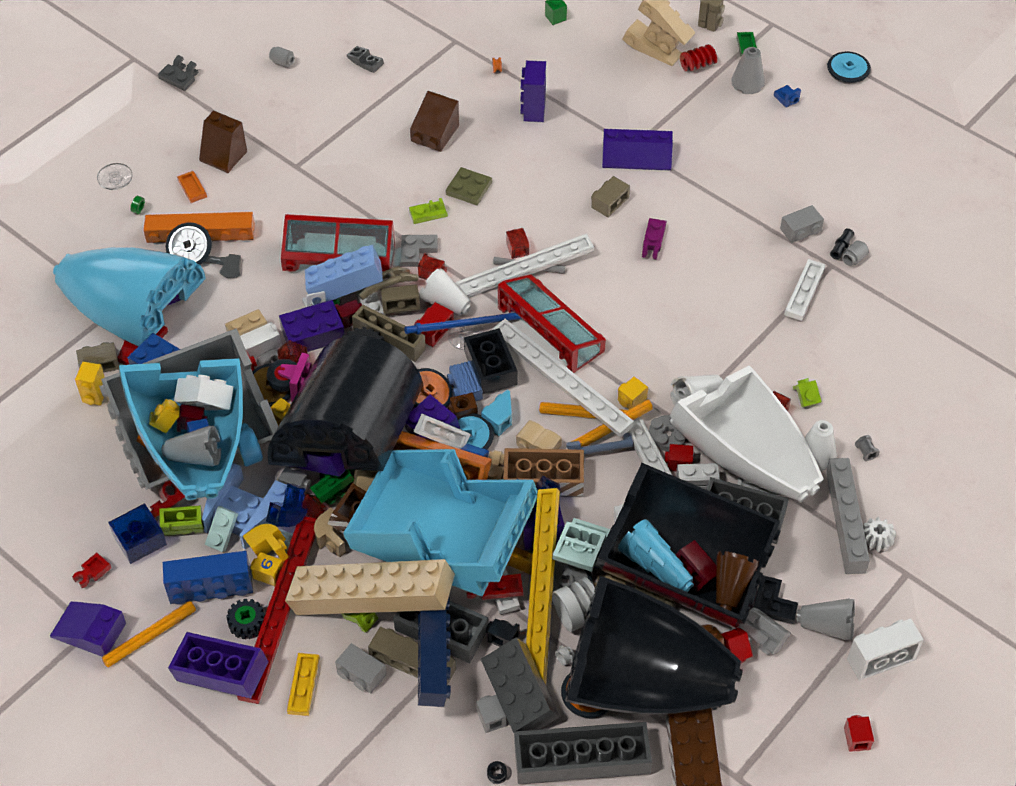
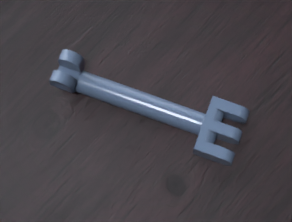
M625 433L621 441L581 447L579 441L568 442L566 447L572 450H584V454L633 447V441L630 433Z

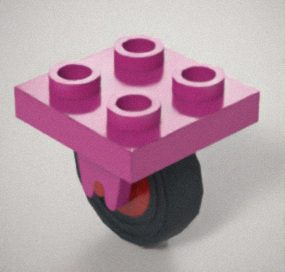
M301 353L297 364L288 359L277 360L267 370L269 385L279 392L290 391L291 402L294 400L312 368L309 354Z

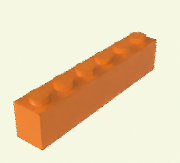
M253 212L145 215L144 235L147 243L166 242L169 233L176 226L188 222L203 226L208 231L211 241L254 240L255 222Z

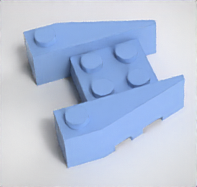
M232 463L223 488L218 492V496L212 499L207 498L202 523L205 533H208L218 506L239 513L232 533L240 536L242 548L246 549L249 545L243 538V535L256 526L273 524L278 519L281 520L285 517L295 502L293 487L275 480L264 499L239 489L238 487L244 480L240 465Z

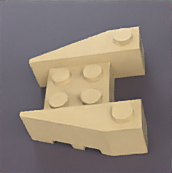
M642 0L638 10L652 21L648 27L637 19L627 29L622 40L635 50L673 66L682 53L676 49L679 42L685 45L695 32L688 23L685 25L679 18V12L677 10L674 11L669 6V0Z

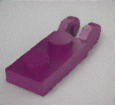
M649 218L643 242L642 258H646L648 250H653L652 257L654 260H657L667 221Z

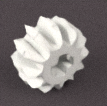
M879 517L876 520L870 518L867 523L863 524L866 544L869 545V550L876 548L877 552H879L882 548L886 551L889 546L894 544L896 531L893 530V524H887V519L880 521Z

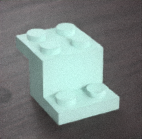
M573 518L572 523L567 521L554 550L553 560L592 572L610 529Z

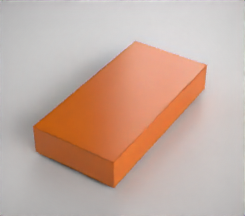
M194 171L177 176L178 182L190 203L207 197Z

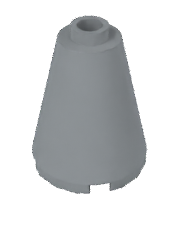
M749 47L744 50L731 80L735 90H742L744 94H754L761 91V88L764 87L765 78L759 49Z
M206 426L166 440L164 445H162V455L168 461L206 466L218 465L221 460V448L217 449V442H220L218 431L215 426Z
M848 598L802 605L801 610H797V622H800L801 627L846 641L853 640L854 599Z

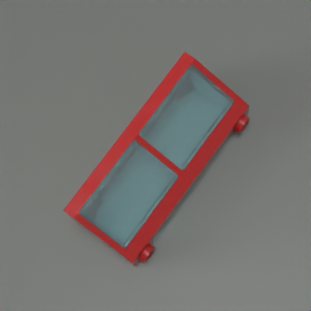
M285 214L281 249L282 271H296L299 269L300 264L319 265L328 259H335L344 253H351L363 246L372 244L381 261L382 272L392 268L395 249L393 220Z
M530 274L505 280L498 284V309L503 313L507 311L509 313L512 311L517 313L559 351V358L566 360L568 364L566 367L573 373L605 352L606 339L604 336L596 332L533 275Z

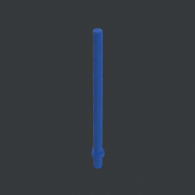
M508 313L429 324L415 323L413 326H406L404 331L405 334L416 333L418 335L426 331L496 323L504 319L508 321L519 320L521 317L517 313Z

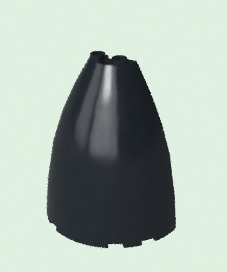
M599 577L594 590L595 594L590 601L586 614L588 617L582 627L569 675L571 679L568 682L565 694L566 702L602 710L641 715L684 713L728 705L732 702L735 703L738 695V690L735 689V682H740L743 669H740L741 661L697 622L674 607L635 588L606 577Z

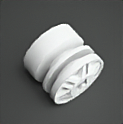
M586 577L578 580V582H573L571 590L564 586L553 591L552 601L555 611L563 626L569 632L583 627L588 617L586 614L590 601L595 594V587Z

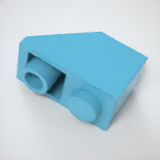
M508 389L503 394H499L494 402L484 407L481 412V417L492 424L494 433L497 436H500L512 425L511 397Z

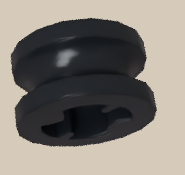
M494 761L489 764L487 777L490 782L501 784L505 781L507 768L504 763ZM501 770V774L493 776V771Z

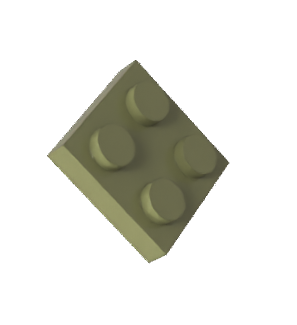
M460 167L447 187L446 195L478 205L490 187L492 177Z

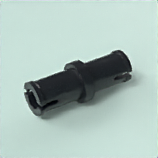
M846 228L843 234L836 239L835 246L830 252V256L833 259H840L843 252L849 247V242L854 237L853 230Z

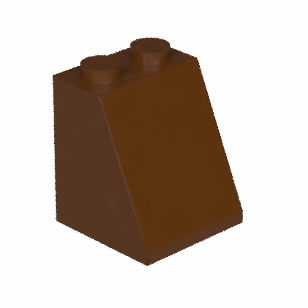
M427 91L410 128L411 142L441 152L459 127V101Z
M213 110L203 121L199 161L229 173L247 153L243 124L241 121Z

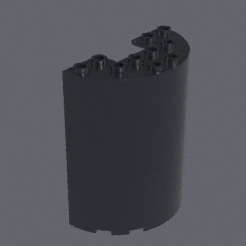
M351 335L330 342L319 353L268 446V464L307 467L309 460L306 451L341 453L344 469L383 471L423 387V381L418 369L401 350L381 339Z

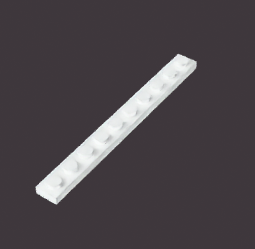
M502 320L491 329L500 328L504 340L510 349L620 438L635 426L631 418L508 320Z

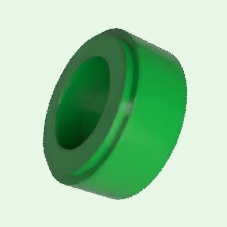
M138 195L135 196L131 203V212L139 214L144 208L145 199Z

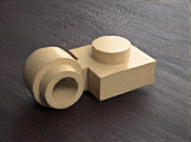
M490 451L488 458L492 459L487 480H502L504 467H500V465L504 466V454L502 451Z

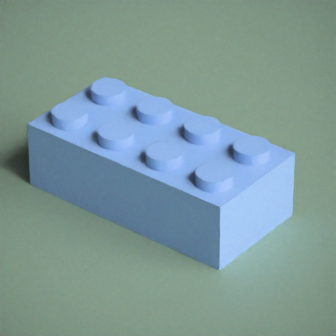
M373 244L363 246L359 250L344 253L340 257L328 259L324 263L312 265L305 269L307 293L324 291L326 301L337 299L383 281L381 261ZM316 297L312 299L313 304H319L321 298Z

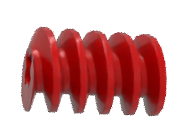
M707 44L687 52H682L680 54L681 66L686 72L688 69L693 71L694 67L699 69L700 66L703 68L706 64L708 66L712 63L716 64V51L713 46Z

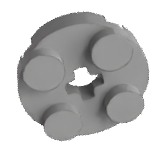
M670 415L654 418L649 427V432L655 444L663 451H669L670 444L683 445L687 440L670 423L672 419ZM671 431L672 433L671 436H668L667 433L664 432Z

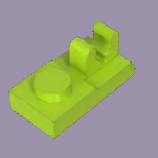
M439 198V201L436 202L430 200L427 204L409 207L413 224L448 217L442 198Z

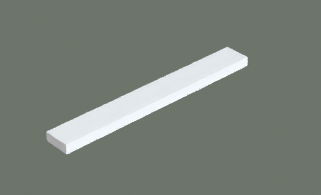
M584 234L457 281L455 284L469 298L498 287V284L502 281L530 275L593 252L594 246L588 235Z

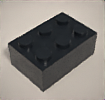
M500 328L464 337V352L467 360L471 361L483 394L518 385V371Z

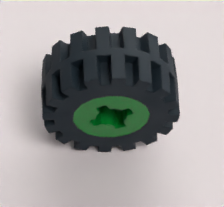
M247 598L243 599V602L238 600L236 605L233 603L231 605L232 609H228V615L226 616L231 633L235 634L237 638L241 636L242 639H246V637L252 639L253 635L257 637L265 617L263 607L260 606L259 602L255 603L253 599L248 601Z

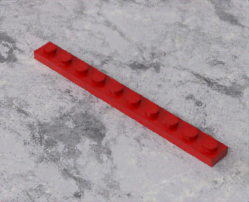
M299 516L287 550L289 558L283 562L254 646L262 649L269 662L251 699L237 696L240 701L255 704L260 702L291 610L285 600L297 566H306L315 539L314 525L317 518Z

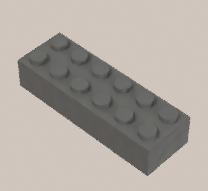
M647 722L514 732L518 784L651 773L652 758Z

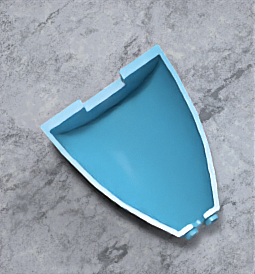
M110 247L66 254L59 265L57 264L53 269L55 283L81 313L95 324L137 346H140L152 333L156 334L165 325L162 310L177 294H179V299L186 301L206 279L203 268L194 260L166 252L135 247Z
M239 358L203 360L199 362L197 371L160 373V363L119 365L126 402L137 432L151 457L169 480L185 495L186 500L202 497L212 499L217 497L232 466L240 439L243 419V388ZM187 375L196 377L198 375L210 376L212 381L214 379L224 380L227 385L234 386L230 410H205L209 426H215L220 437V442H217V449L221 448V460L218 465L206 466L168 461L162 455V445H164L165 441L186 434L187 430L177 432V422L175 421L168 432L164 433L149 425V416L151 412H154L158 404L162 405L165 399L174 401L178 378H186Z

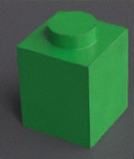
M563 0L545 1V17L552 25L567 20V5Z

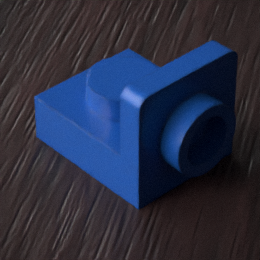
M786 85L774 91V97L785 107L799 102L800 88L793 90L789 85Z

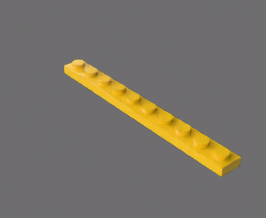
M557 488L539 489L537 493L526 645L545 685L547 680L555 566L553 553L556 548L560 491Z

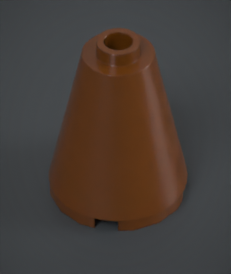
M718 551L716 565L717 605L729 611L737 609L758 567L759 562L754 559L752 563L748 561L747 556L732 552H725L722 555L721 551Z

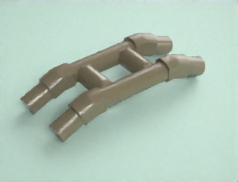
M392 267L382 272L383 279H388L366 287L359 294V297L364 300L374 292L400 282H417L419 276L417 274H410L408 268Z

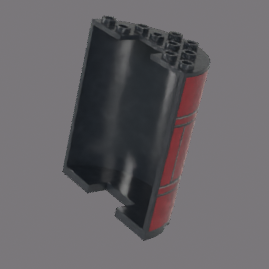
M641 463L616 522L612 525L597 557L595 567L731 627L738 628L740 623L745 624L749 615V609L756 596V588L763 576V573L760 572L761 567H766L775 548L771 544L773 541H777L781 532L778 529L780 521ZM647 519L656 528L662 539L671 547L670 550L674 554L695 540L716 565L718 551H721L722 555L725 552L747 556L749 562L753 563L755 559L759 563L737 609L729 611L716 604V578L698 592L693 587L688 592L660 581L651 572L648 573L636 562H632L618 549L621 540L628 532L632 533L635 530L633 527L637 523Z

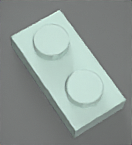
M218 506L205 545L225 552L239 513Z

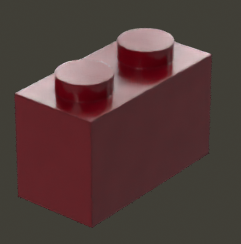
M695 540L675 554L693 577L692 583L696 592L706 587L716 578V564Z

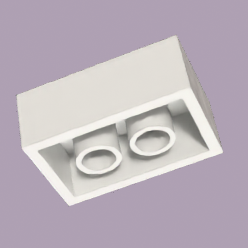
M912 619L898 620L889 627H879L867 635L860 634L856 636L847 660L860 681L916 660L924 639Z

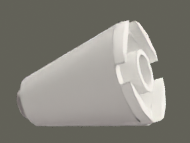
M441 268L440 270L436 269L426 280L427 285L425 289L422 287L420 290V299L431 304L436 302L459 316L467 314L471 308L468 297Z
M719 375L675 378L671 382L673 392H670L673 404L676 405L678 401L702 389L708 395L716 391L724 380Z
M820 420L812 426L805 436V440L817 462L819 470L825 471L829 459L836 458L837 452L833 426L828 421Z

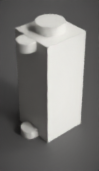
M272 322L240 336L249 356L254 358L282 346L280 334L277 331L276 325Z

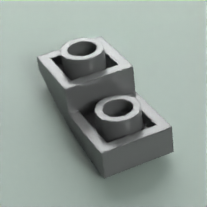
M356 46L347 54V58L353 63L373 73L384 64L383 58L370 55L369 49Z

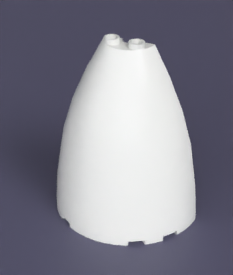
M750 366L727 376L719 388L708 395L702 389L678 401L670 414L672 418L670 423L687 440L722 468L743 480L771 492L798 500L800 503L809 494L813 496L820 489L818 485L824 479L804 436L788 411Z

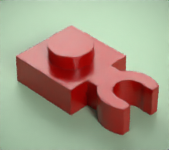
M96 552L81 565L83 571L74 573L72 578L74 582L83 579L79 584L81 588H85L91 578L97 581L111 569V565Z

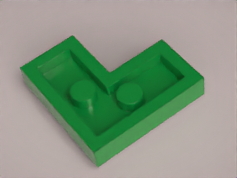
M347 469L340 477L322 473L325 478L310 487L318 500L323 503L353 482L354 478Z

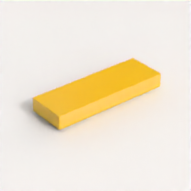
M298 653L287 714L309 716L320 659L319 655Z

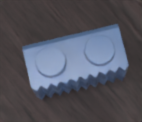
M471 361L457 365L454 364L449 367L447 379L449 384L454 387L452 389L454 397L473 392L475 401L483 399V390Z

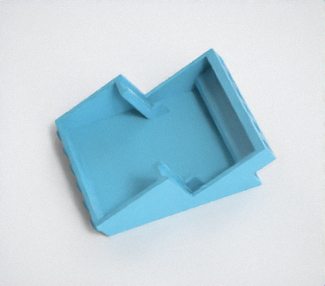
M455 449L393 450L384 470L377 472L343 534L350 549L386 562L445 559L455 573L452 586L483 596L489 582L500 581L536 503L538 491L534 480H467Z

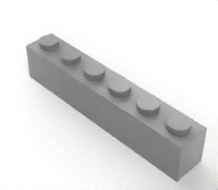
M830 458L826 475L845 574H863L867 571L870 559L850 459Z

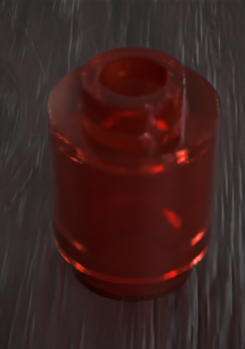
M310 493L303 495L298 502L300 510L308 517L318 518L328 510L315 495Z

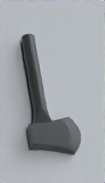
M229 254L226 257L208 256L204 261L223 265L219 272L226 278L240 276L241 255Z

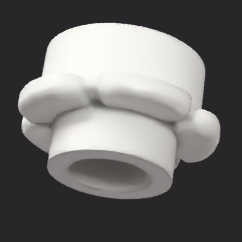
M559 646V649L555 652L557 660L563 666L568 663L571 664L574 657L573 650L569 646Z

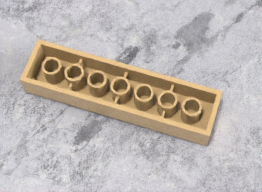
M445 559L297 566L285 601L296 615L445 610L455 573Z

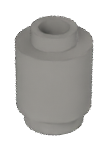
M273 47L270 50L269 58L272 62L285 67H289L294 63L295 56L292 51L281 47Z
M855 241L843 252L842 260L849 266L856 265L868 255L867 245L862 241Z

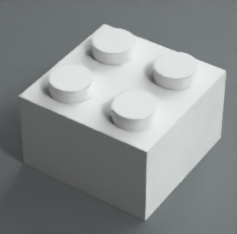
M187 375L186 378H178L174 401L184 405L205 407V410H230L234 386L227 385L224 380L214 379L212 381L210 376L198 375V377Z

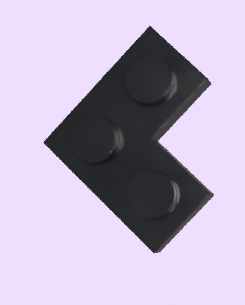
M763 575L754 608H758L771 619L794 624L798 602L778 598L782 580Z

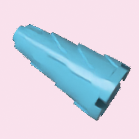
M647 519L637 523L633 527L635 530L632 533L628 532L618 546L619 551L632 562H636L648 573L651 572L660 581L688 592L694 585L692 583L693 577L685 569L683 563L670 550L671 547L662 539L656 528Z

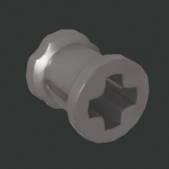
M869 435L862 436L855 442V446L863 454L864 461L875 459L880 452L879 449L874 447L871 442L872 438Z

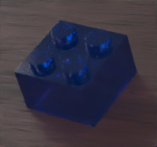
M145 503L108 522L113 537L130 564L167 545L162 529Z

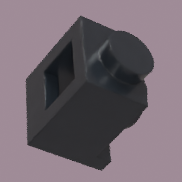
M495 618L493 622H489L486 628L488 642L501 647L514 638H518L520 635V624L516 623L515 626H512L508 621H500Z

